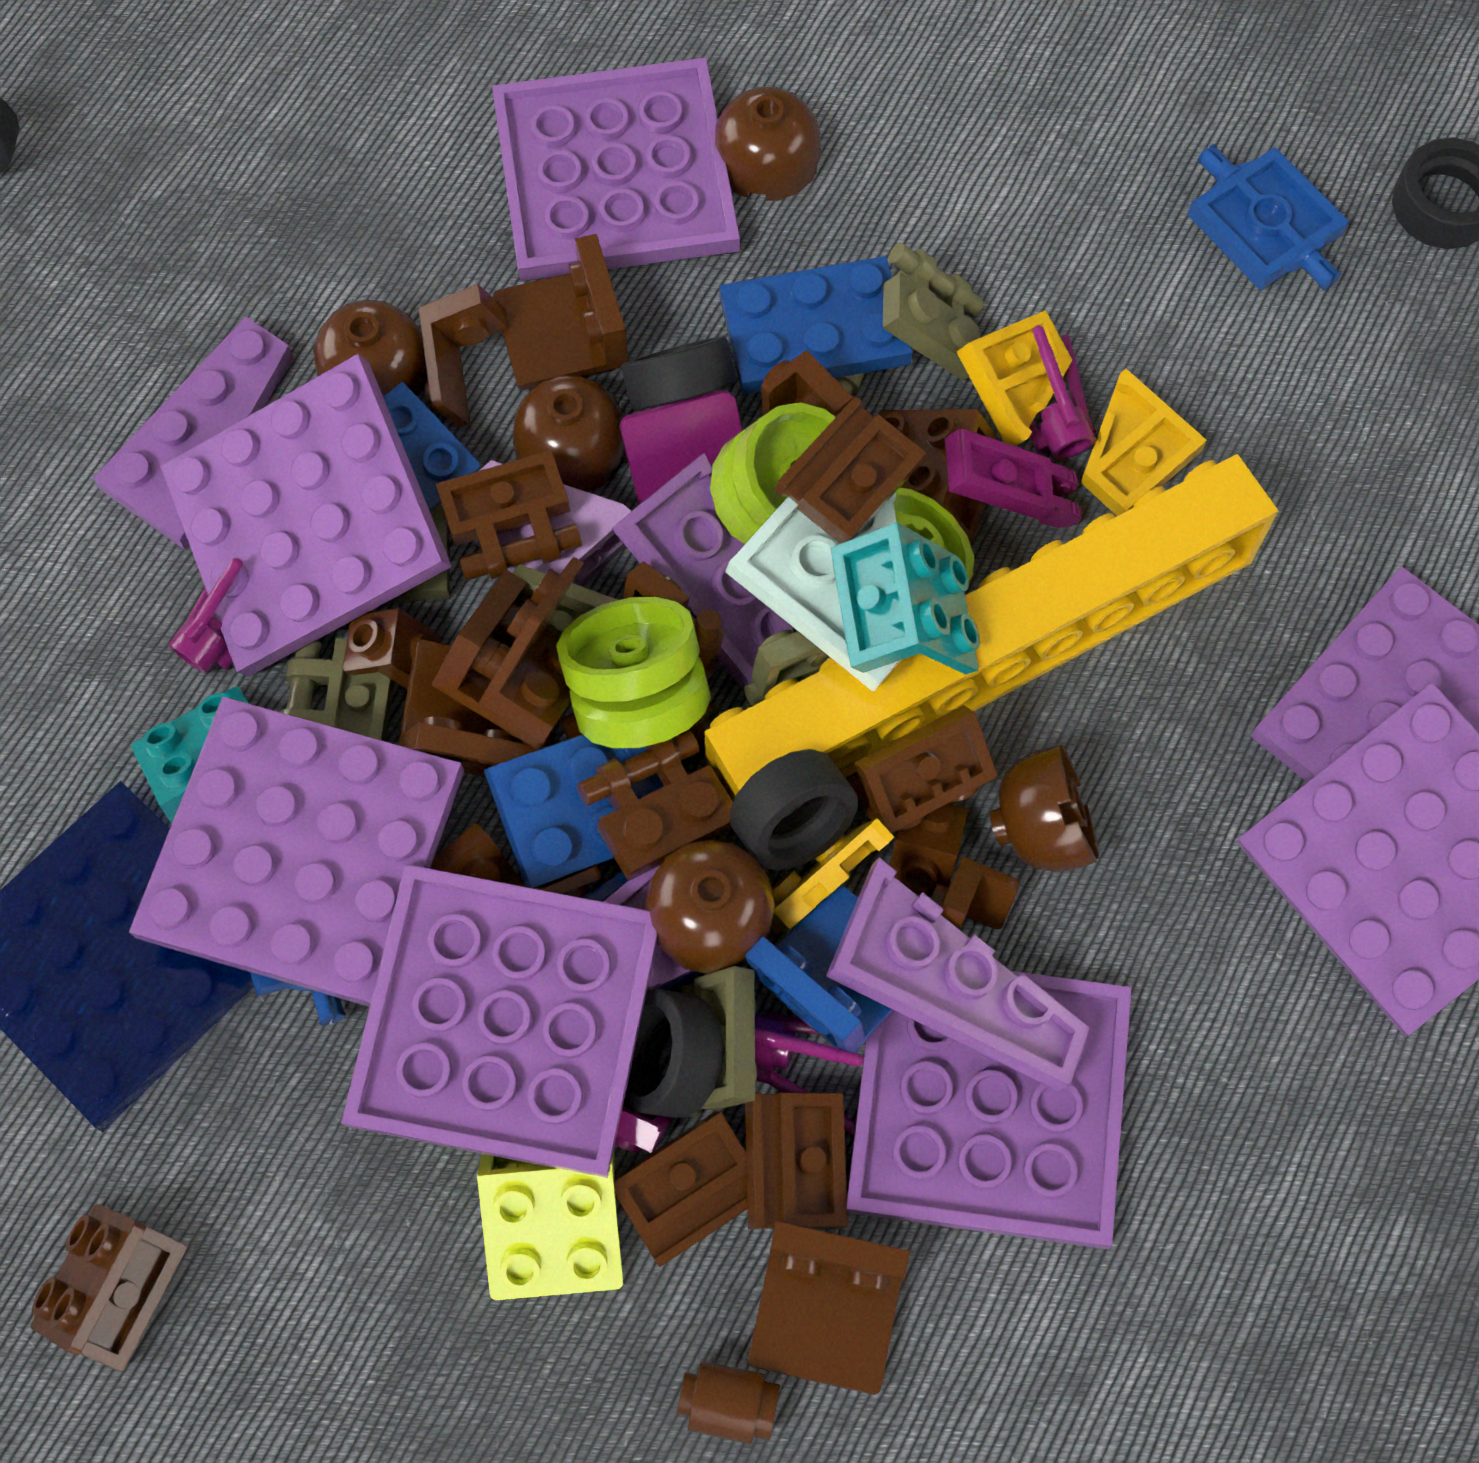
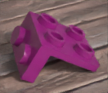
M719 390L626 415L621 420L620 430L638 504L643 503L703 453H705L712 467L724 444L742 432L736 400L729 391Z

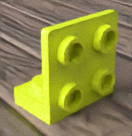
M615 1150L608 1178L481 1154L477 1180L490 1297L493 1300L616 1290L622 1287L623 1272L614 1187Z

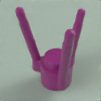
M1037 325L1033 328V334L1057 402L1042 411L1041 418L1043 422L1040 424V427L1034 420L1029 426V429L1032 431L1030 437L1037 453L1050 450L1055 460L1069 459L1086 451L1095 443L1096 437L1094 434L1096 430L1088 414L1070 337L1062 335L1060 338L1072 358V362L1065 372L1072 400H1070L1045 330L1042 326Z
M233 558L209 595L206 588H204L189 617L167 645L181 659L204 674H207L215 663L226 671L233 663L221 631L222 623L214 618L213 614L242 568L243 563L240 558Z
M772 1011L769 1012L768 1016L755 1014L756 1081L769 1084L782 1093H810L775 1072V1067L787 1070L794 1052L860 1067L864 1063V1057L859 1053L798 1038V1033L818 1034L801 1018L788 1017ZM844 1114V1130L854 1136L856 1122Z

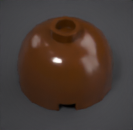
M756 87L742 92L723 109L715 126V146L722 160L726 163L730 189L736 194L747 198L748 192L766 194V201H779L798 194L813 181L821 155L819 124L810 107L793 92L778 87Z
M369 299L350 302L334 311L318 331L313 349L317 377L359 354L369 361L383 397L401 382H404L417 397L424 390L425 382L428 381L421 331L408 313L387 302Z
M557 376L541 382L523 397L514 415V452L518 460L552 450L562 483L589 492L607 483L611 479L610 473L618 467L620 461L623 464L627 456L620 430V422L624 417L616 398L601 384L580 376Z
M1063 745L1037 750L1018 759L1005 772L998 790L1000 808L990 811L991 824L999 845L1004 846L1011 843L1021 861L1034 869L1051 872L1075 870L1096 863L1097 859H1099L1097 839L1088 805L1083 806L1077 789L1081 784Z
M716 840L689 843L667 856L650 880L645 902V910L650 912L651 923L657 931V946L659 945L662 951L673 958V962L682 968L706 974L732 966L739 967L747 961L745 955L762 937L768 938L775 909L770 880L755 857L735 844Z

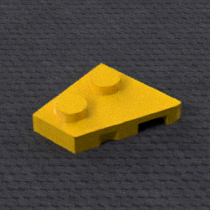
M1046 310L973 340L956 351L1004 443L1018 446L1030 437L1032 431L1029 429V426L1036 414L1046 408L1054 394L1038 350L1033 328L1037 325L1044 328L1062 378L1072 362V358Z
M1125 369L1120 373L1081 484L1118 516L1132 509L1135 502L1148 491L1165 485L1203 451L1207 440L1130 371Z
M876 818L847 832L845 835L843 834L833 846L815 858L817 861L801 877L795 870L789 872L772 888L775 902L771 924L772 930L776 934L790 930L823 899L844 883L851 875L849 872L870 852L874 850L880 851L894 836Z

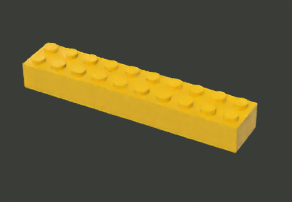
M1238 454L1218 464L1214 460L1206 461L1189 472L1184 482L1168 490L1160 486L1148 491L1135 502L1132 509L1117 517L1112 513L1098 517L1083 530L1082 535L1065 544L1061 540H1055L1046 544L1032 556L1030 562L1013 571L1009 567L994 571L979 584L978 589L965 595L968 615L975 622L980 638L979 648L975 650L978 671L963 674L919 653L902 659L873 692L830 657L820 666L819 672L800 682L795 678L785 680L773 687L765 695V700L746 710H743L742 707H735L716 717L710 724V729L704 731L706 766H711L733 802L739 790L753 774L769 762L790 752L807 749L824 752L846 778L857 772L854 762L963 705L972 711H976L1252 564L1279 510Z

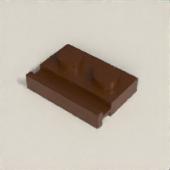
M856 396L783 474L774 490L781 497L785 494L797 503L796 509L840 544L857 537L916 470L926 455L923 449L879 414L873 417L861 407L862 401Z
M755 1092V1101L745 1103L748 1229H774L776 1221L809 1229H841L848 1227L843 1093L762 1094V1092Z
M718 1110L614 1177L615 1197L659 1267L747 1210L746 1152L723 1114Z

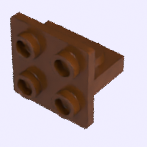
M96 1204L90 1215L84 1214L72 1228L66 1242V1251L69 1254L56 1278H48L38 1291L32 1306V1314L35 1317L31 1323V1329L76 1356L81 1354L123 1373L188 1246L134 1219Z

